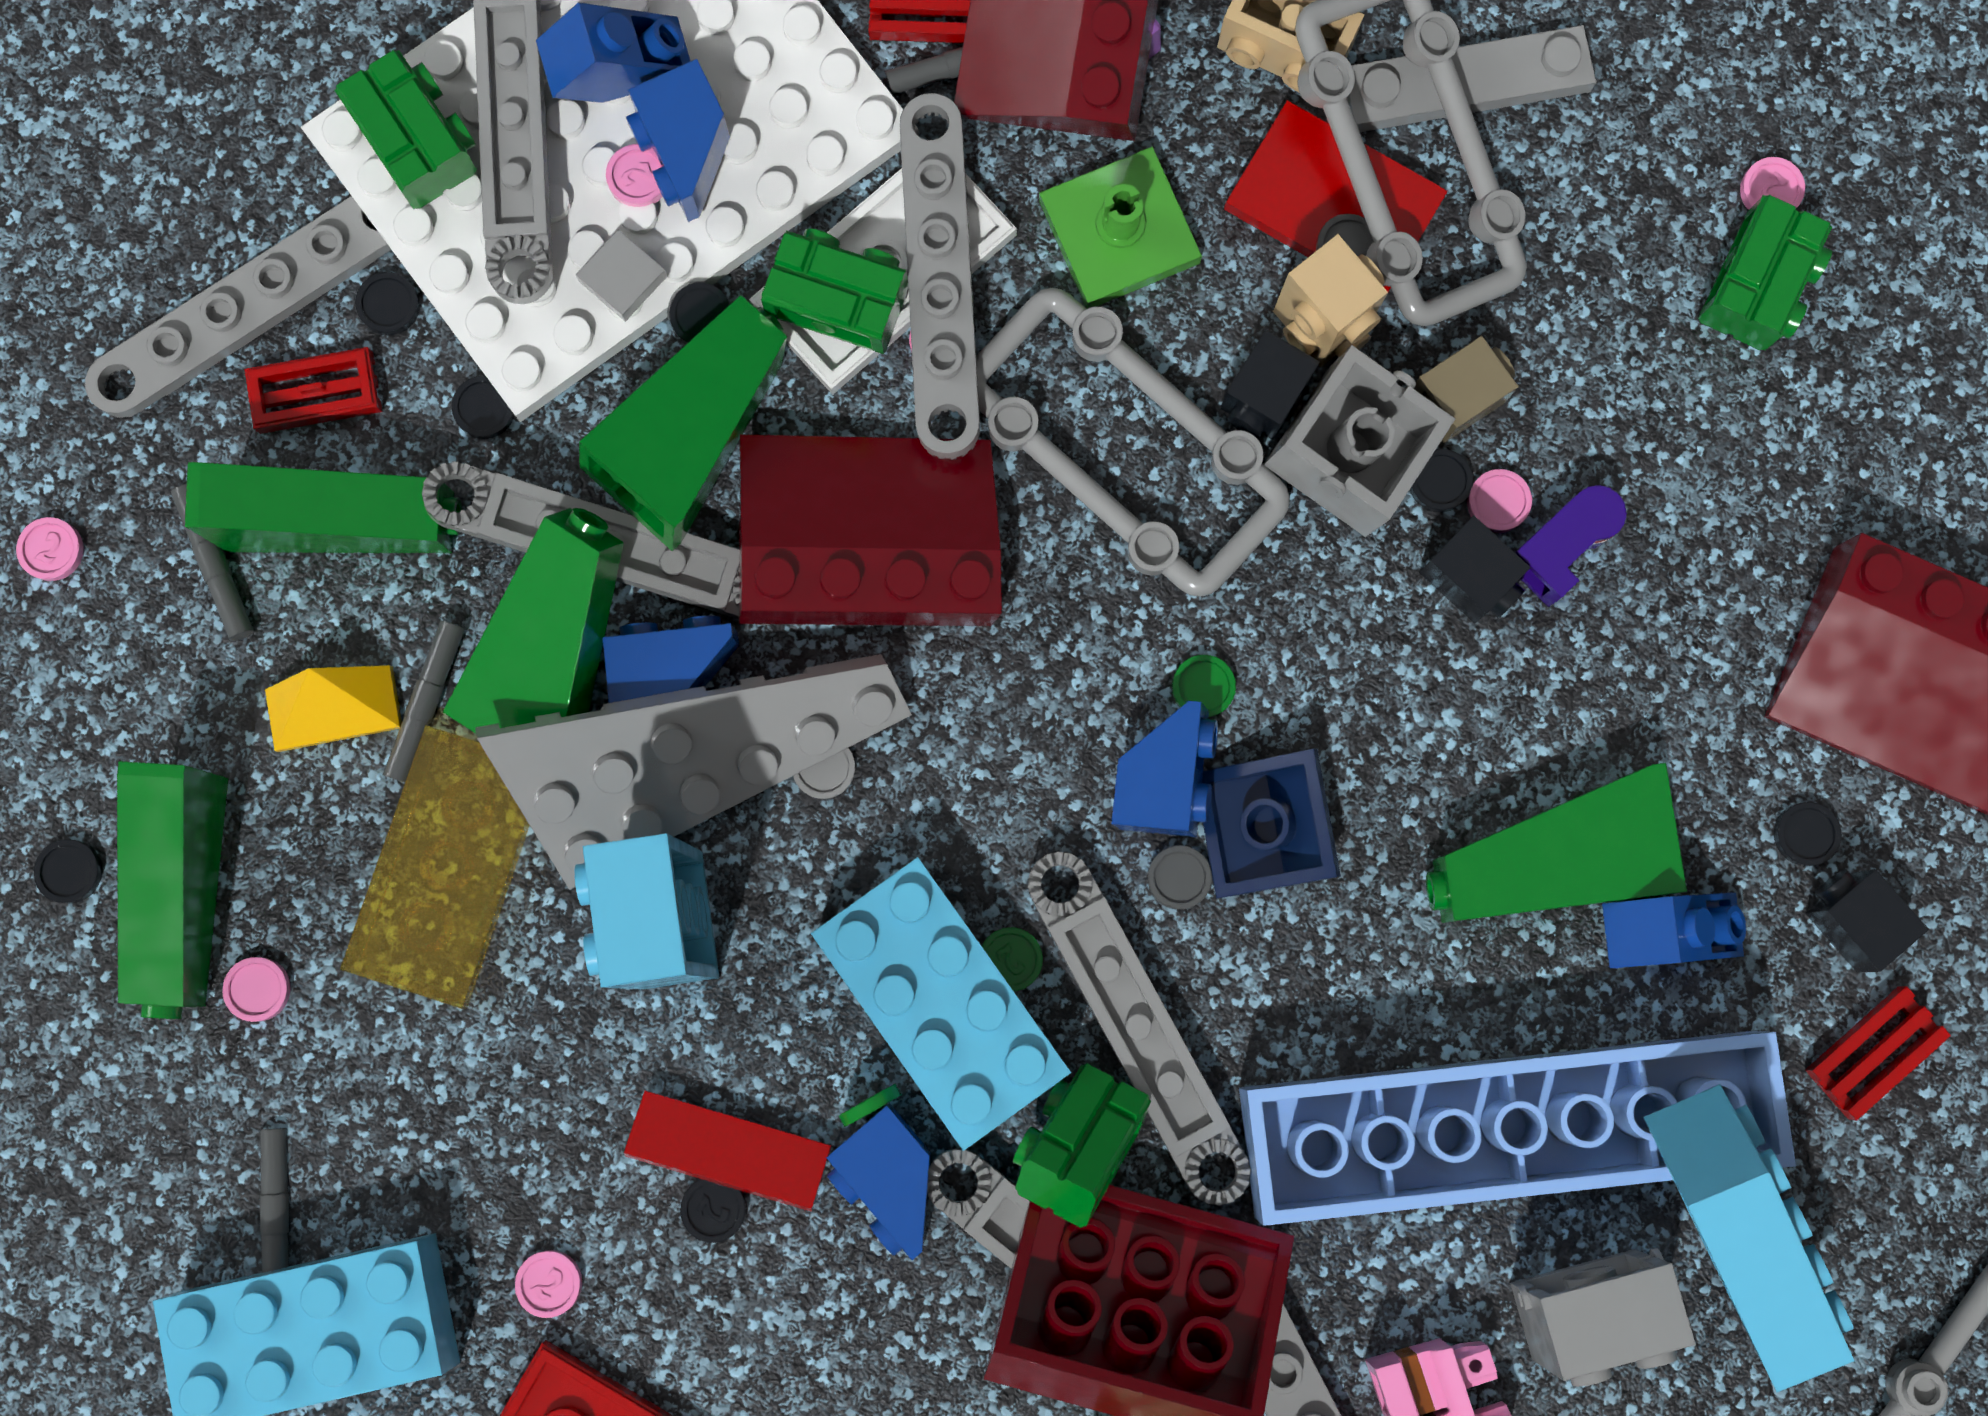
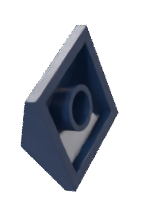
M1308 749L1203 771L1202 783L1211 784L1212 787L1210 816L1208 822H1203L1216 899L1341 877L1318 749Z

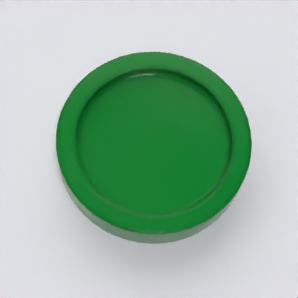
M1197 655L1187 659L1179 666L1172 681V694L1179 708L1188 701L1202 702L1209 710V718L1224 712L1231 704L1236 691V681L1230 667L1221 659L1211 655Z
M1014 927L1002 928L989 935L982 944V948L1014 992L1030 986L1040 974L1043 963L1040 945L1025 930Z
M893 1084L840 1114L839 1118L844 1127L902 1094L897 1085Z

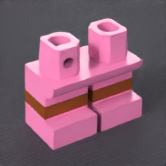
M1438 1338L1365 1359L1383 1416H1512L1503 1401L1475 1410L1472 1408L1466 1389L1498 1379L1490 1349L1482 1341L1459 1343L1450 1346Z

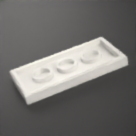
M901 168L827 233L840 241L839 248L860 255H863L866 248L878 249L897 258L900 262L899 268L907 270ZM966 174L971 274H973L1017 236V228ZM764 287L749 299L751 305L756 309L758 307L763 308L761 299ZM907 291L900 314L896 319L895 328L888 347L910 328L909 291ZM778 320L783 327L784 334L787 336L786 344L832 395L880 354Z

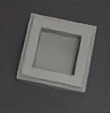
M619 229L575 274L578 281L625 322L668 277L663 267Z

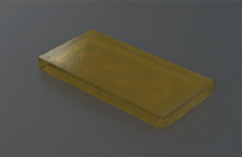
M425 725L340 970L461 1009H467L530 826L479 742Z

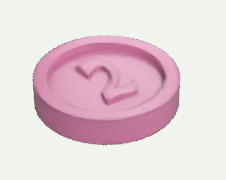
M638 144L628 145L619 149L610 158L606 168V181L612 195L620 203L633 207L655 204L663 196L652 171L664 165L660 164L653 148L641 152Z
M1767 157L1754 163L1744 174L1740 184V195L1748 210L1763 195H1771L1797 208L1805 195V181L1800 170L1790 161L1779 157Z
M1495 469L1482 474L1473 483L1470 494L1467 497V507L1470 516L1474 515L1494 533H1504L1518 527L1527 518L1532 506L1531 491L1525 480L1518 474L1505 469Z
M53 517L40 518L27 525L21 532L16 545L17 559L21 567L30 575L45 581H57L71 575L81 563L84 552L83 541L79 532L69 523Z
M263 957L246 958L236 963L227 973L222 988L223 999L229 1011L242 1020L251 1022L269 1020L279 1014L286 1006L290 996V980L284 968L274 960Z
M545 1250L530 1256L520 1266L515 1278V1293L519 1303L527 1312L541 1318L556 1317L569 1310L578 1300L582 1289V1275L578 1265L570 1256L557 1250Z

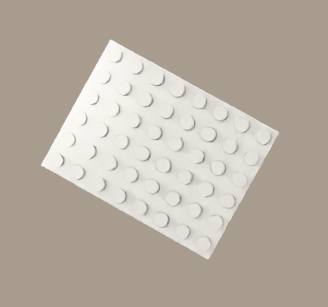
M540 0L542 34L578 2L677 16L690 60L698 59L724 113L730 139L699 218L688 222L679 202L668 207L663 197L655 204L652 203L643 207L628 206L620 203L612 195L606 181V168L610 158L619 149L637 144L626 120V116L635 113L630 95L604 103L552 98L544 70L553 279L548 291L538 300L528 304H514L501 298L490 284L485 269L486 254L485 239L483 237L474 7L404 55V58L411 68L421 62L424 64L443 94L434 103L444 118L456 112L477 146L467 151L477 168L475 175L452 189L444 190L443 195L422 208L413 210L341 100L301 126V129L517 419L522 422L666 319L670 298L679 287L693 281L715 284L781 237L786 230L789 231L901 151L900 116L903 108L818 0ZM915 125L914 132L918 135V128ZM618 229L663 267L668 276L626 322L584 287L575 275ZM516 256L510 259L503 269L504 281L509 282L511 285L518 284V286H521L523 282L527 284L529 282L528 279H533V273L536 272L535 260L528 256Z

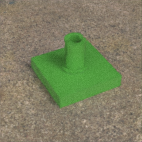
M1153 146L1039 193V203L1086 309L1102 305L1199 265L1202 255Z

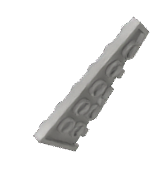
M879 654L807 667L803 674L770 680H765L762 675L740 679V685L710 691H706L705 686L607 703L603 704L599 711L561 717L560 712L535 716L536 722L505 728H500L499 723L475 727L477 740L570 890L576 887L575 865L584 863L582 846L665 833L674 837L912 714L882 655Z

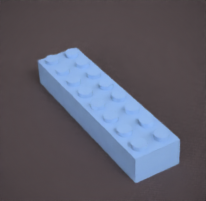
M1735 1032L1239 1087L1247 1159L1251 1169L1250 1185L1254 1218L1263 1226L1670 1181L1673 1178L1643 1117L1719 1084L1734 1110L1744 1105H1747L1766 1142L1756 1147L1758 1153L1772 1148L1782 1168L1795 1167L1796 1162L1776 1032Z

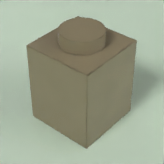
M1480 336L1420 376L1416 381L1414 390L1455 418V421L1442 439L1443 443H1446L1503 405L1519 386L1513 380L1515 378V371L1508 357L1499 348H1490L1483 336Z

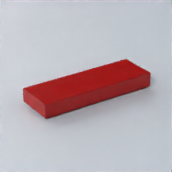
M644 1091L624 1155L625 1157L812 1212L828 1160L826 1157L831 1152V1145Z

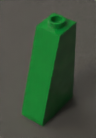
M740 295L579 441L580 468L671 551L682 543L738 444L740 434L744 433L783 364L787 336L784 334L780 322L772 313L765 312L762 307L756 309Z
M188 462L185 527L226 552L452 553L453 535L461 534V532L437 524L427 513L422 498L426 477ZM443 483L437 492L438 504L449 512H461L463 509L460 498L454 497V491Z
M568 508L543 518L449 698L443 713L476 734L475 727L499 723L500 728L536 722L535 716L560 712L561 717L589 712L603 647V637H605L624 545L623 541L607 532L608 524L602 518L581 508Z
M118 761V1003L141 1004L140 1017L182 1019L183 1007H206L229 778L186 765Z
M1666 763L1653 764L1636 770L1432 860L1434 872H1427L1426 891L1429 905L1432 911L1440 910L1442 923L1687 892Z

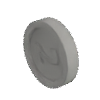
M846 748L797 773L793 778L798 787L811 797L818 799L836 797L849 787L854 778V757L850 749Z

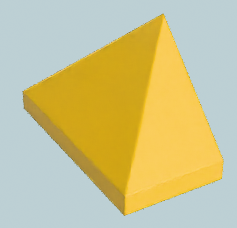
M390 665L308 668L265 689L274 751L276 752L400 729L402 724L394 671Z

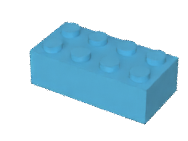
M667 833L582 846L584 863L575 865V886L580 905H590L593 933L584 934V956L589 975H599L601 988L650 989L720 978L702 851Z
M918 857L810 933L963 1151L1071 1073Z
M1719 1084L1643 1117L1776 1392L1854 1362V1358L1843 1336V1333L1853 1330L1854 1326L1836 1291L1832 1290L1824 1294L1822 1290L1823 1287L1833 1284V1279L1815 1244H1808L1803 1247L1801 1243L1802 1240L1812 1237V1232L1794 1197L1792 1196L1782 1201L1780 1194L1791 1188L1790 1183L1772 1148L1758 1153L1756 1147L1766 1142L1748 1106L1744 1105L1734 1110Z
M436 1233L297 1264L274 1271L191 1288L153 1300L173 1416H266L441 1376L460 1364Z

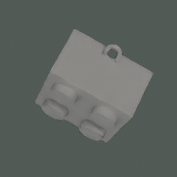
M1351 345L1327 369L1264 465L1361 535L1367 537L1391 519L1455 421V418L1414 390L1416 382L1410 375L1402 371L1389 372ZM1396 381H1403L1404 383H1406L1407 387L1403 388L1399 386Z
M1658 1248L1650 1249L1649 1254L1633 1249L1510 1283L1532 1360L1561 1380L1566 1381L1570 1379L1572 1386H1588L1604 1382L1612 1377L1610 1368L1636 1362L1637 1368L1641 1369L1667 1365L1678 1359L1676 1350L1696 1345L1673 1265L1664 1260Z

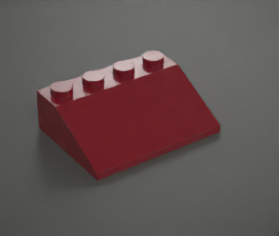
M971 0L954 100L955 105L960 111L961 118L1135 141L1158 0Z
M740 434L739 624L992 626L1002 614L1001 545L991 440L978 439L973 450H969L963 457L959 456L956 457L957 459L951 460L950 458L939 459L937 456L929 454L920 443L919 438ZM940 439V440H943V441H951V440H954V439Z
M1860 533L1834 547L1764 717L1988 815V587L1864 533Z
M1109 1185L1088 1225L1082 1228L1055 1215L1050 1207L1044 1209L1029 1201L1003 1298L984 1380L1113 1416H1264L1294 1235Z

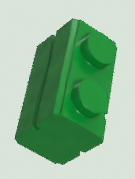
M392 50L371 63L366 71L360 70L336 85L334 91L413 210L422 208L443 195L444 190L452 189L475 175L477 168L467 151L477 145L456 112L444 118L434 103L443 94L422 62L411 68L400 50Z
M1763 195L1746 213L1699 314L1698 319L1700 323L1725 335L1731 334L1734 339L1757 350H1767L1782 336L1787 339L1791 338L1807 310V304L1799 301L1807 282L1814 285L1819 280L1832 256V250L1824 247L1832 229L1830 222L1806 211L1799 212L1795 206L1776 197Z
M808 228L805 229L802 236L786 230L777 251L774 266L770 270L762 292L761 302L764 311L772 313L778 320L884 354L908 291L907 270L899 268L900 262L897 258L878 249L866 248L863 255L839 248L840 241L826 232Z
M1087 1063L1080 1066L1070 1084L1063 1080L1055 1084L1042 1111L1043 1115L1049 1117L1042 1131L1032 1126L1027 1130L1013 1158V1163L1022 1167L1015 1187L1018 1195L1044 1209L1050 1207L1055 1215L1079 1228L1086 1227L1142 1128L1151 1104L1149 1095L1124 1082H1114L1113 1076Z

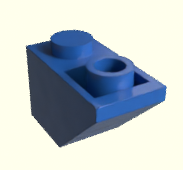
M580 2L536 39L552 98L598 103L608 102L629 96L628 89L691 61L677 16Z
M695 59L628 89L635 113L626 116L628 125L641 152L653 148L660 164L664 165L652 171V174L667 206L669 207L679 202L688 222L700 217L730 139L724 113L698 59Z
M721 617L687 618L683 620L682 629L658 631V624L648 622L620 626V635L603 637L608 702L613 703L696 687H706L738 648L739 639L737 631L731 623L721 624Z
M1188 701L1118 759L1112 825L1126 831L1197 837L1198 822H1208L1211 810L1212 787L1211 784L1202 783L1205 758L1214 759L1216 754L1217 720H1209V710L1202 702Z
M1736 893L1670 896L1602 904L1610 969L1744 957L1742 942L1746 936V921L1742 910L1738 907Z
M889 1103L826 1157L834 1167L827 1174V1177L851 1205L860 1198L877 1218L869 1227L892 1255L895 1256L903 1249L908 1257L913 1260L922 1252L924 1247L931 1151Z

